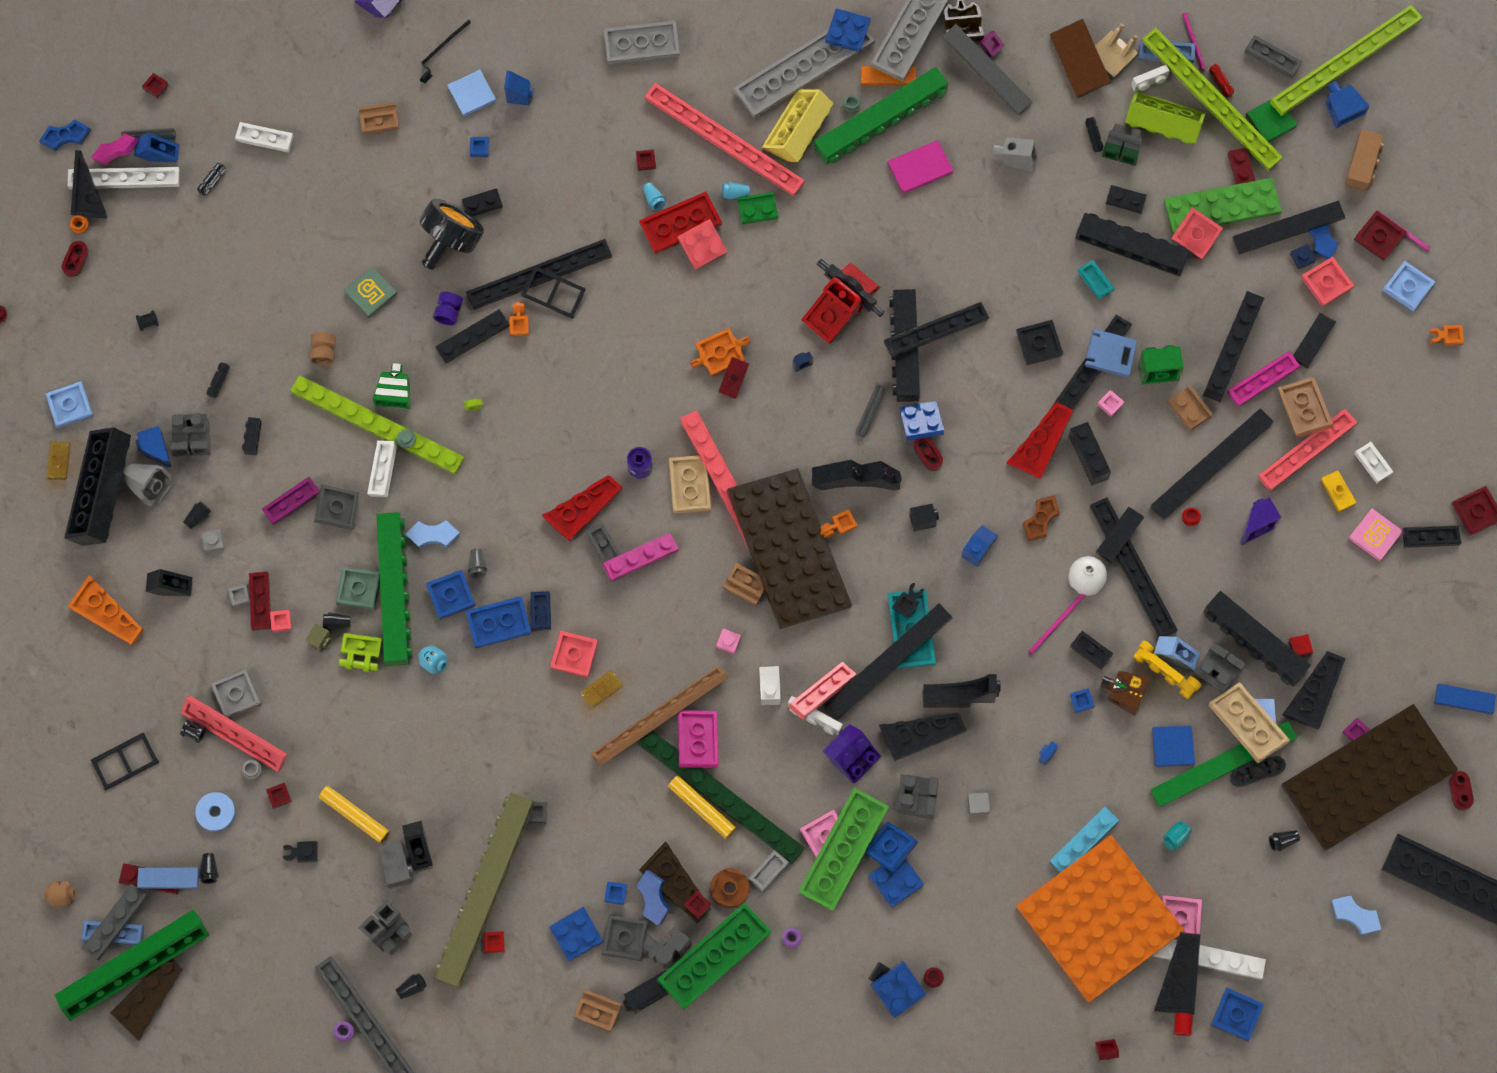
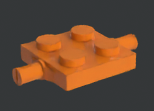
M729 328L695 343L700 357L690 361V365L694 369L703 364L710 376L714 377L726 371L731 357L745 362L741 347L751 343L748 336L737 340Z

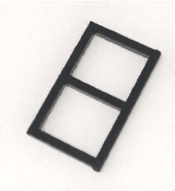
M535 266L521 296L573 319L586 288ZM536 272L557 280L547 303L527 294ZM560 282L581 291L571 313L550 305Z
M143 732L91 759V762L104 786V790H108L159 763V760L156 758ZM143 739L153 761L132 772L121 749ZM118 751L129 774L107 784L97 762Z

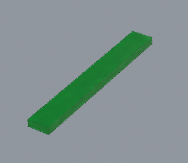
M1288 721L1278 725L1290 739L1289 743L1298 738ZM1240 744L1150 789V792L1160 808L1255 759Z

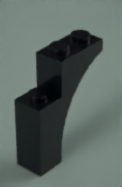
M846 460L812 467V486L822 491L841 487H877L893 491L900 490V482L902 480L900 471L882 461L860 465L853 460Z
M988 674L982 678L965 682L924 684L923 708H970L971 703H995L996 697H999L1001 682L997 680V674Z

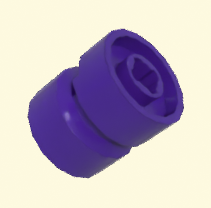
M441 292L437 301L439 306L435 308L433 319L441 324L454 326L458 320L459 313L457 311L461 310L463 298L451 292Z
M643 447L631 449L627 456L630 474L638 479L649 476L653 469L650 452Z

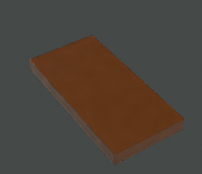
M1083 19L1050 34L1077 98L1111 83Z

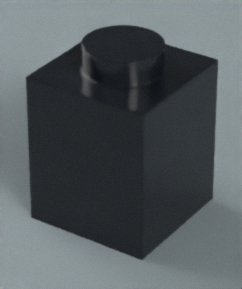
M933 504L910 508L909 515L913 532L936 527L939 514L937 509L933 508Z

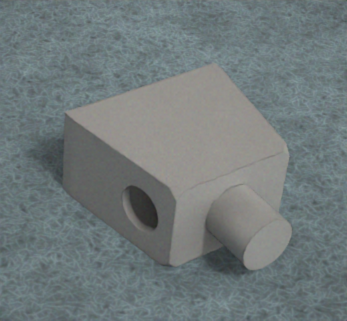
M1006 138L1004 146L995 144L993 149V155L1003 157L1005 166L1034 172L1038 157L1035 140Z

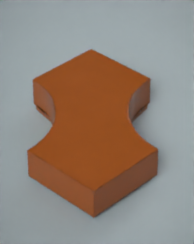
M1055 495L1036 500L1035 514L1023 522L1028 542L1047 537L1046 527L1048 522L1060 514Z

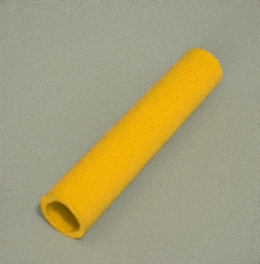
M676 776L669 783L668 788L725 839L735 831L736 827L681 777Z
M326 786L320 793V800L380 844L389 836L390 831L331 787Z

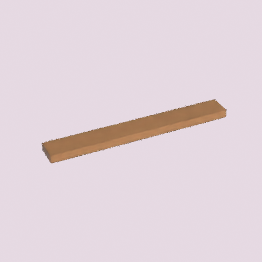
M719 666L715 667L592 752V757L600 766L729 678L728 675Z

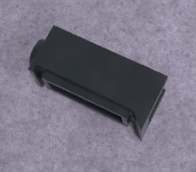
M666 970L624 994L626 1000L623 1003L628 1012L632 1010L635 1015L636 1010L641 1011L669 995L657 982V979Z

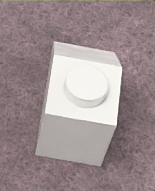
M779 666L759 667L761 706L780 705Z

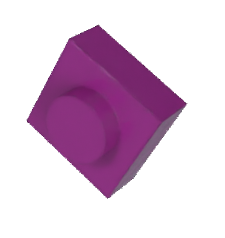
M990 31L979 42L988 57H993L1004 46L995 31Z

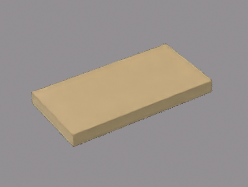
M1240 682L1209 702L1208 706L1258 764L1290 741Z

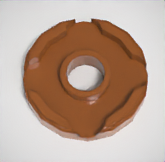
M723 869L715 874L711 881L710 892L712 898L718 905L724 908L739 907L749 896L750 885L748 879L743 872L737 869ZM726 884H734L736 887L735 891L727 893L724 890Z

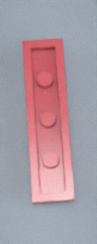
M841 662L793 700L789 708L804 720L855 678L856 673L844 662Z

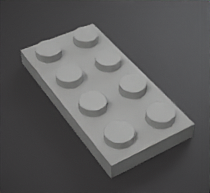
M676 20L604 29L608 65L680 56Z

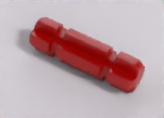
M1218 64L1210 66L1209 71L1212 76H1215L1214 79L1220 89L1223 90L1224 96L1229 97L1233 95L1234 89L1229 85L1230 83L1223 71H1220V66Z

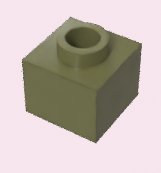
M315 624L305 640L309 646L322 652L323 648L326 649L329 646L331 635L328 630Z

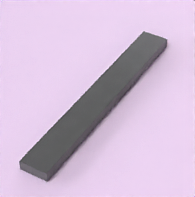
M330 956L317 965L315 969L389 1073H414L333 957Z

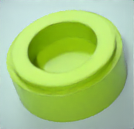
M471 399L464 402L466 411H474L483 407L482 399Z

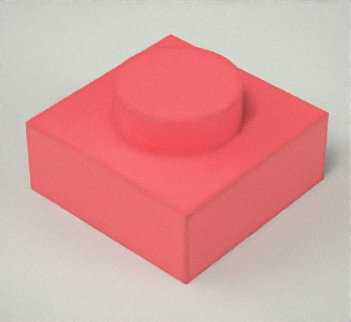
M290 610L270 612L272 632L292 630Z

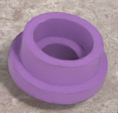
M788 928L782 934V942L788 948H796L802 941L800 931L795 928ZM794 935L796 939L791 942L788 940V937Z
M339 1022L334 1028V1036L341 1042L349 1041L354 1035V1028L349 1022ZM346 1028L348 1033L341 1035V1030Z

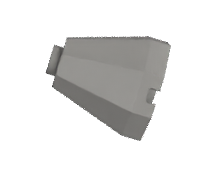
M131 464L123 470L122 480L148 506H152L154 502L160 503L170 489V484L167 481L168 479L171 480V475L165 468L159 465Z

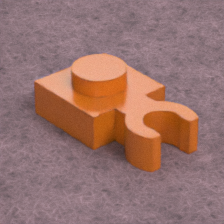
M1443 325L1442 331L1438 328H1432L1429 331V334L1437 336V338H1431V344H1437L1440 341H1443L1444 346L1464 344L1462 325Z

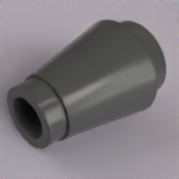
M479 548L472 549L470 554L468 572L472 578H482L487 572L483 553Z

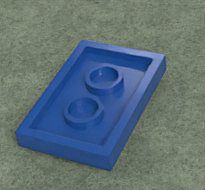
M522 596L466 611L475 649L532 634Z

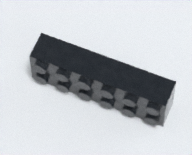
M114 427L89 432L65 539L81 546L106 543L119 486L122 481L123 469L126 464V456L130 447V434Z

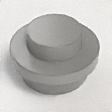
M248 760L242 766V773L247 779H256L262 772V767L256 760Z

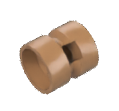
M316 332L311 335V347L313 348L310 352V362L316 365H331L334 363L335 354L332 349L335 348L336 344L335 335L326 332Z

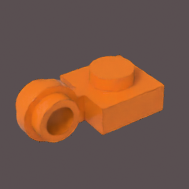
M517 301L513 303V314H517V316H509L510 336H529L528 315L522 316V314H525V303Z
M848 509L832 516L833 525H830V523L822 525L820 527V534L824 538H829L835 534L834 530L837 529L839 535H842L857 528L858 525Z

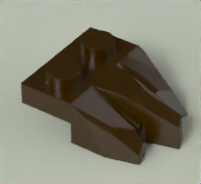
M957 0L955 7H952L951 4L945 5L944 20L946 32L957 24L972 41H981L984 38L980 6L975 2H971L966 6L964 0Z

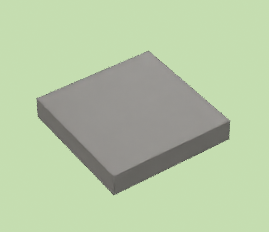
M247 669L211 683L221 712L227 718L262 705Z

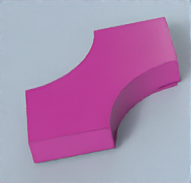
M123 134L112 143H102L91 158L98 163L108 165L117 157L128 156L139 141L135 137Z

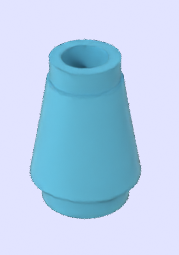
M733 182L722 184V197L727 198V200L749 196V185Z
M652 183L645 184L643 190L649 207L654 211L662 209L666 204L665 197Z

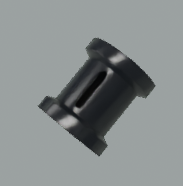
M154 310L142 316L136 315L140 331H144V328L154 325L159 326Z
M186 720L181 728L180 735L183 737L186 735L195 739V742L200 743L205 735L206 727H199L192 724L190 720Z

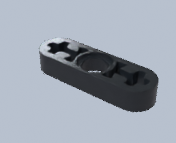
M1273 756L1259 764L1254 762L1236 768L1230 775V782L1236 787H1242L1280 775L1286 767L1285 760L1280 756ZM1274 761L1277 764H1281L1279 770L1274 767L1269 769V774L1267 773V767L1272 766ZM1256 766L1262 768L1263 775L1255 776L1252 769ZM1246 769H1248L1249 776L1244 777L1242 779V782H1240L1239 779L1235 780L1237 773H1239L1240 776L1245 775L1247 773Z

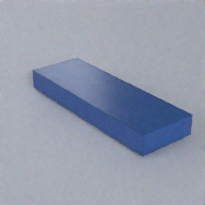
M1437 684L1434 704L1493 715L1496 694Z

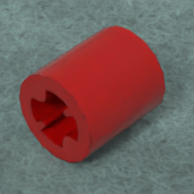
M1175 1013L1174 1034L1192 1036L1193 1015Z

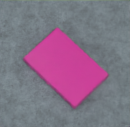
M938 140L888 160L887 163L903 194L953 174V169Z
M681 710L678 712L679 767L718 768L717 711Z

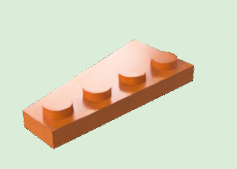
M90 575L68 605L70 610L131 646H134L144 631Z

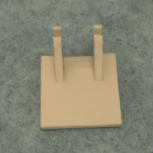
M1122 23L1119 28L1117 27L1114 32L1111 30L1095 45L1106 72L1113 78L1138 55V52L1133 49L1138 39L1137 35H1134L1128 44L1119 38L1125 27Z

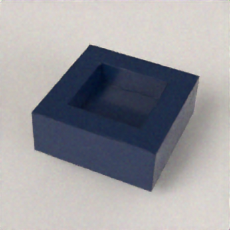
M1308 244L1290 252L1298 270L1316 261Z
M810 351L799 353L793 359V368L796 372L813 364V357Z

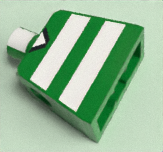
M393 363L391 365V372H381L373 395L375 406L411 409L410 380L408 374L402 373L403 366L401 364Z

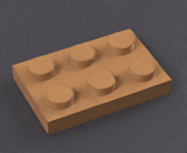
M1314 377L1278 387L1279 396L1296 438L1333 427L1332 420Z

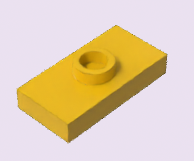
M1338 470L1321 478L1320 481L1338 512L1356 505V500Z

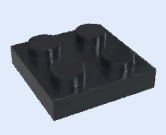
M1053 320L1016 329L1026 365L1063 356V350Z

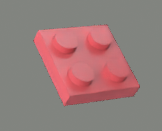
M1191 207L1170 239L1190 250L1199 259H1203L1223 228Z
M710 219L677 237L694 270L728 252Z
M1333 257L1306 272L1301 277L1322 307L1354 288V284Z
M560 631L550 668L588 678L598 640Z

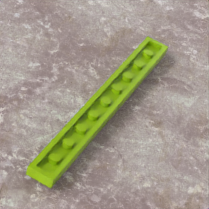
M1412 5L1408 6L1272 98L1270 101L1271 105L1281 116L1414 27L1422 21L1423 17Z
M1156 27L1142 39L1145 46L1164 65H1167L1168 69L1268 171L1282 159V156Z
M300 375L290 390L291 394L386 441H395L398 444L397 435L402 430L407 429ZM415 432V444L410 448H402L456 475L464 461L463 456Z

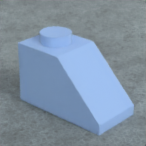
M1159 636L1154 652L1163 661L1191 671H1195L1200 655L1197 650L1178 637Z

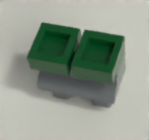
M1115 124L1109 132L1102 157L1118 161L1121 148L1123 147L1119 162L1136 166L1142 142L1141 130L1131 129L1130 135L1123 134V125Z

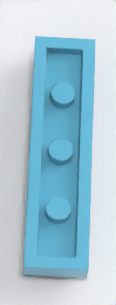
M1104 807L1050 860V863L1059 872H1062L1086 854L1118 823L1119 819Z

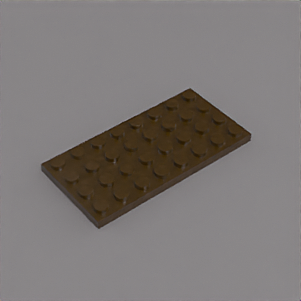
M798 468L727 489L726 492L779 629L852 607L828 542L820 534L821 525Z
M1412 704L1285 781L1281 786L1325 852L1455 773L1458 768L1416 706Z

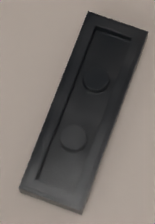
M1319 313L1293 355L1300 365L1308 369L1336 324V321Z
M1128 506L1096 553L1112 563L1141 524L1144 516Z
M1459 525L1404 527L1402 529L1404 548L1459 546L1462 544Z

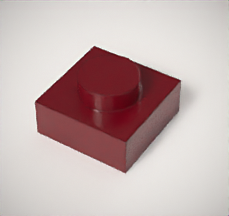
M152 73L142 85V88L158 99L169 85L167 81Z
M654 149L636 151L638 171L656 169Z
M285 782L266 789L273 809L292 802Z
M698 890L684 904V907L697 919L712 906Z
M1115 1039L1095 1042L1099 1061L1119 1058V1050Z

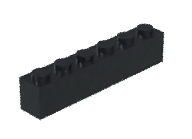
M1084 213L1075 238L1181 277L1190 250H1187L1182 245L1170 244L1165 239H1157L1148 233L1134 231L1129 226L1123 227L1112 220L1101 219L1093 213Z
M916 289L893 290V296H889V308H893V314H890V325H894V331L890 332V337L917 327ZM918 348L896 357H891V360H895V367H892V378H896V384L892 385L893 396H896V402H917L920 399Z
M1249 291L1246 292L1203 396L1221 402L1264 301V297Z
M1221 590L1205 607L1203 613L1210 622H1215L1220 626V630L1226 635L1230 634L1235 638V642L1240 647L1247 648L1253 658L1256 660L1260 659L1265 663V667L1273 673L1276 672L1286 685L1294 687L1311 665Z

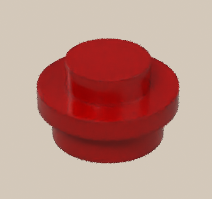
M1186 508L1182 513V521L1187 526H1196L1201 520V514L1196 508Z

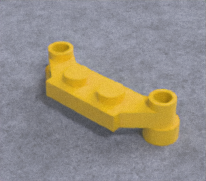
M1143 640L1138 646L1139 649L1133 655V658L1141 664L1144 661L1147 662L1153 672L1157 674L1160 672L1165 676L1164 679L1170 685H1177L1181 689L1179 693L1184 698L1189 700L1193 693L1201 688L1202 684L1197 679L1189 676L1186 680L1184 676L1153 654L1155 648L1147 641Z

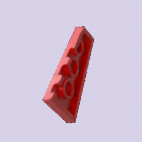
M1056 402L1006 463L1042 479L1074 410Z
M607 475L590 485L588 489L557 505L555 509L542 514V518L570 542L623 488L610 475Z

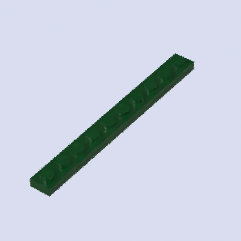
M653 730L639 741L638 745L681 777L765 844L776 850L791 864L804 850L800 843L704 769L679 767L678 749Z

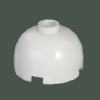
M1092 556L1080 557L1069 569V584L1079 594H1085L1086 596L1097 594L1106 584L1107 571L1105 565L1101 560Z

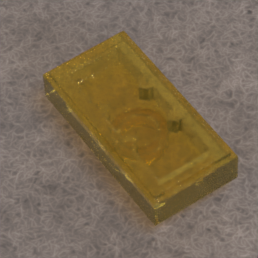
M50 441L46 476L48 480H67L70 442Z
M610 670L582 690L580 694L592 709L623 687V684L614 672Z

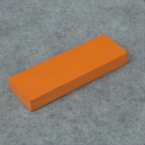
M861 66V86H905L916 79V66L911 67L904 81H900L870 66Z

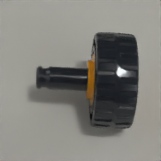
M442 199L431 200L420 218V225L435 240L425 255V259L422 260V264L428 269H435V265L438 264L447 247L462 253L472 252L484 233L483 226L462 208Z

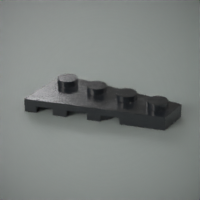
M1327 651L1282 716L1319 730L1346 658Z
M959 712L925 719L919 718L912 721L879 724V728L894 761L967 731Z
M1180 932L1154 1011L1195 1014L1201 934Z

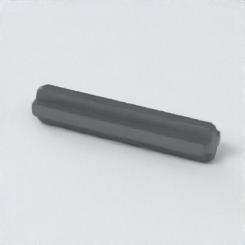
M174 128L121 132V136L127 134L136 139L147 133L166 140L176 138Z
M875 386L856 429V435L865 437L884 395L885 388L883 386Z

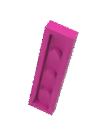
M1288 351L1230 388L1227 394L1236 406L1240 407L1299 369L1300 365Z
M668 533L604 562L602 567L612 582L678 552L679 548L672 535Z

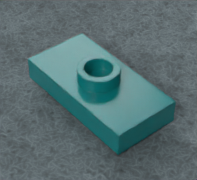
M1093 260L1077 270V273L1098 300L1114 291L1113 285Z

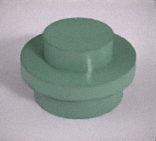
M849 95L843 100V108L846 112L855 113L859 111L861 101L857 96Z
M402 430L397 435V442L402 448H410L415 444L416 436L411 430Z

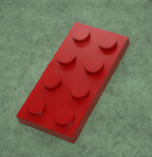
M705 191L641 219L639 224L654 254H657L680 244L677 237L710 219L716 228L722 225V221L708 193Z

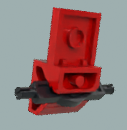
M823 259L817 262L816 265L825 271L824 275L830 281L824 287V292L801 321L826 342L831 344L853 315L858 316L863 309L868 312L873 311L879 317L884 314L885 311L876 305L877 300L873 298L881 287L858 267L849 263L840 270L834 264L828 265Z

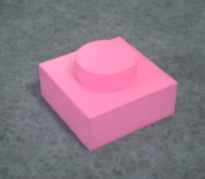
M1110 390L1098 402L1097 406L1112 417L1124 405V401Z
M723 628L716 648L734 654L741 635Z

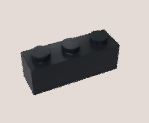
M248 417V421L245 423V428L247 429L244 432L245 442L242 444V450L245 455H257L262 425L260 418Z

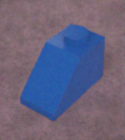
M507 70L504 84L507 103L529 105L530 99H533L534 88H531L530 81Z
M150 133L137 138L139 142L135 146L134 156L149 162L178 161L179 144Z
M157 426L137 432L138 439L135 441L138 450H142L146 457L166 467H171L169 454L160 427Z
M981 526L962 550L961 557L978 567L998 535Z

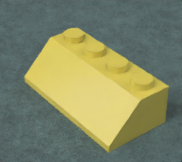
M800 89L792 97L762 149L786 162H798L803 157L804 151L812 142L813 136L820 129L821 123L829 114L834 103L821 90Z

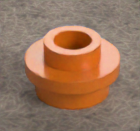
M74 216L71 219L70 229L74 233L81 234L88 229L89 223L85 217Z

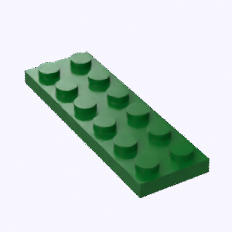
M744 903L657 979V982L685 1010L767 938L772 931Z

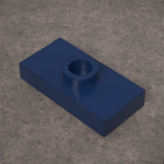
M550 591L531 592L532 631L551 630Z

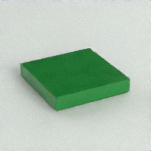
M1271 100L1246 113V117L1253 127L1268 142L1295 129L1298 125L1289 111L1281 116L1271 105Z

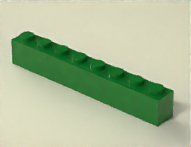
M934 67L814 141L815 151L826 165L837 162L841 156L846 153H852L860 144L868 143L872 137L883 134L891 125L899 124L904 117L912 116L916 113L917 109L922 106L927 107L937 97H943L948 91L947 80L938 68Z
M399 512L376 514L384 662L386 667L410 665L409 659L413 658L412 647H409L408 640L412 639L411 628L407 626V621H410L411 617L410 610L406 608V603H409L410 600L409 591L405 590V584H408V573L404 572V566H407V555L403 554V548H406V537L402 536V530L405 529V519L401 518Z
M195 909L54 994L61 1011L71 1021L210 935Z

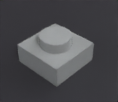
M221 529L202 532L204 551L206 553L224 550Z

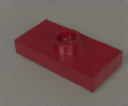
M731 357L718 392L736 399L749 363Z

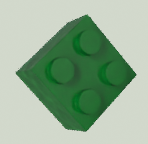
M1167 345L1164 348L1156 349L1155 347H1149L1142 350L1138 363L1141 384L1179 381L1184 368L1180 346Z

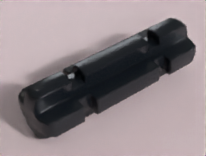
M1094 117L1087 118L1085 124L1093 144L1094 152H1100L1104 146L1098 126H1096V120Z
M216 163L213 167L214 170H211L203 180L204 183L198 186L197 190L200 194L205 196L210 191L209 188H212L220 178L219 175L224 173L225 167L221 163Z
M219 363L218 371L215 372L210 383L211 387L206 392L209 397H217L218 389H221L226 378L225 373H228L230 369L228 364Z

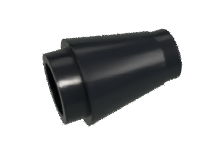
M201 501L198 504L195 503L183 523L192 529L208 518L211 510Z
M331 612L323 614L324 629L332 631L350 628V616Z
M1297 830L1274 832L1269 836L1270 847L1273 851L1277 850L1279 852L1300 841V835Z
M205 853L202 855L199 878L201 883L204 884L215 883L219 875L214 854Z
M420 973L412 974L396 989V992L400 999L424 991L427 984Z

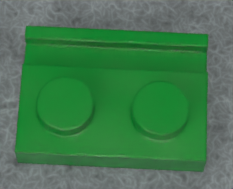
M774 192L737 198L742 225L778 219Z

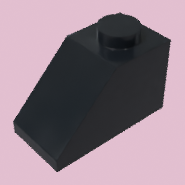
M158 569L147 573L146 592L160 596H191L193 577Z
M422 821L402 825L413 870L432 866L433 863Z

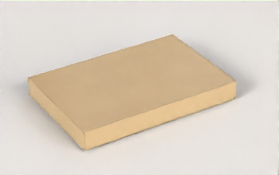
M700 456L669 458L673 514L711 511L708 471L705 465H703Z

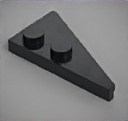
M75 150L71 215L107 219L108 215L81 150Z

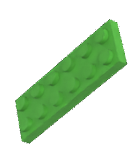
M1273 178L1164 199L1172 234H1174L1191 207L1219 226L1278 215L1282 212Z
M854 787L798 893L833 911L889 806Z

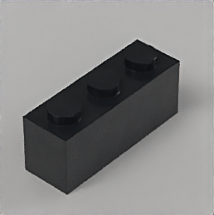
M1086 422L1070 428V441L1091 486L1108 480L1111 470L1089 423Z

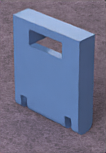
M1093 329L1092 335L1094 336L1090 337L1086 359L1094 360V362L1086 361L1085 366L1126 378L1130 376L1137 340ZM1123 350L1129 351L1126 365L1121 364Z

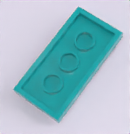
M924 589L923 595L920 598L915 599L919 602V605L909 619L892 609V606L902 592L888 593L893 643L929 612L926 589ZM931 637L897 669L936 665L933 638Z

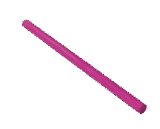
M1080 594L1028 651L1030 654H1033L1086 596L1085 594Z

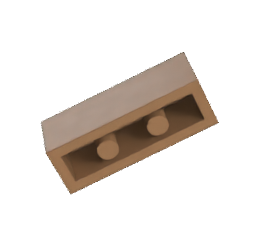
M1361 129L1345 186L1366 191L1369 185H1373L1375 175L1372 173L1373 169L1377 170L1380 161L1377 155L1383 150L1384 142H1381L1383 135Z

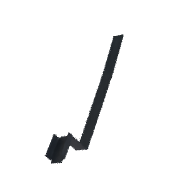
M470 19L421 62L422 66L428 71L421 76L420 82L425 84L433 76L431 70L424 64L455 35L471 23Z

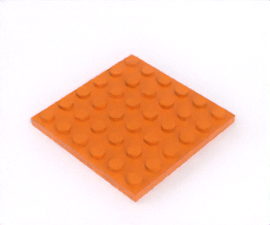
M1112 835L1016 905L1017 909L1088 1003L1177 938L1180 932H1185Z

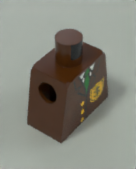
M1119 671L1115 680L1104 676L1100 687L1111 691L1108 697L1110 702L1135 716L1150 677Z

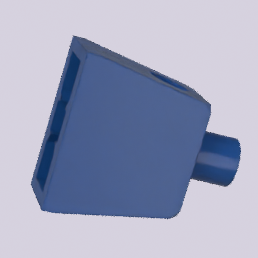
M1335 81L1328 86L1331 94L1327 97L1326 106L1335 128H1339L1367 114L1370 107L1369 104L1352 85L1341 89L1338 82Z

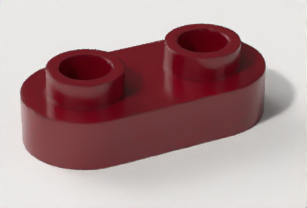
M75 241L69 246L61 266L64 274L68 277L79 275L89 254V249L84 242Z
M931 438L915 439L914 451L924 466L930 471L940 469L943 457ZM924 444L926 445V448L921 449L920 445ZM930 460H935L937 463L931 464Z
M1456 771L1449 778L1452 802L1456 809L1465 811L1474 803L1470 777L1464 771ZM1457 778H1462L1463 783H1459L1457 781ZM1461 797H1466L1467 802H1463L1461 800Z

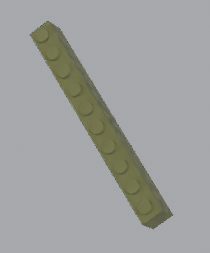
M510 793L509 797L506 796L502 806L504 811L502 815H498L495 826H497L495 833H491L488 839L487 852L484 851L481 856L480 863L482 865L474 873L472 879L474 881L472 889L469 888L466 893V904L459 910L457 916L459 918L458 924L453 926L450 932L451 941L443 949L442 955L444 958L442 963H438L434 974H436L438 981L459 989L461 988L535 805L533 800L514 793Z

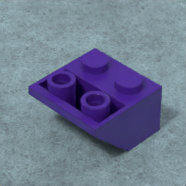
M850 724L822 751L830 762L854 784L881 757L865 734Z

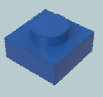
M470 137V157H489V137Z
M1089 688L1070 693L1075 713L1095 707Z
M1051 741L1049 746L1045 744L1039 752L1041 755L1039 761L1046 765L1056 752L1058 745Z
M607 882L605 903L625 905L627 884Z

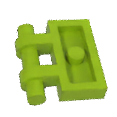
M344 633L340 652L341 654H348L347 659H339V666L346 667L349 670L353 668L363 669L364 672H370V670L378 671V664L371 663L372 658L380 659L383 639ZM355 655L365 657L364 662L354 661Z

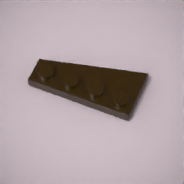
M665 841L639 869V872L644 875L646 870H650L664 880L662 892L698 924L711 908L697 919L684 907L685 902L698 888Z
M171 959L154 969L110 1013L140 1041L143 1032L149 1026L152 1017L157 1009L160 1008L164 997L172 988L183 968Z

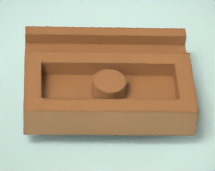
M395 102L359 108L363 135L399 129Z
M1190 385L1167 401L1189 431L1213 415Z
M735 563L726 582L722 586L723 589L757 606L758 601L765 592L759 575L738 563Z
M584 989L573 1017L611 1032L622 1004Z

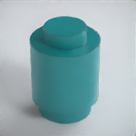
M1183 821L1175 823L1163 835V844L1169 850H1178L1190 837L1192 830Z

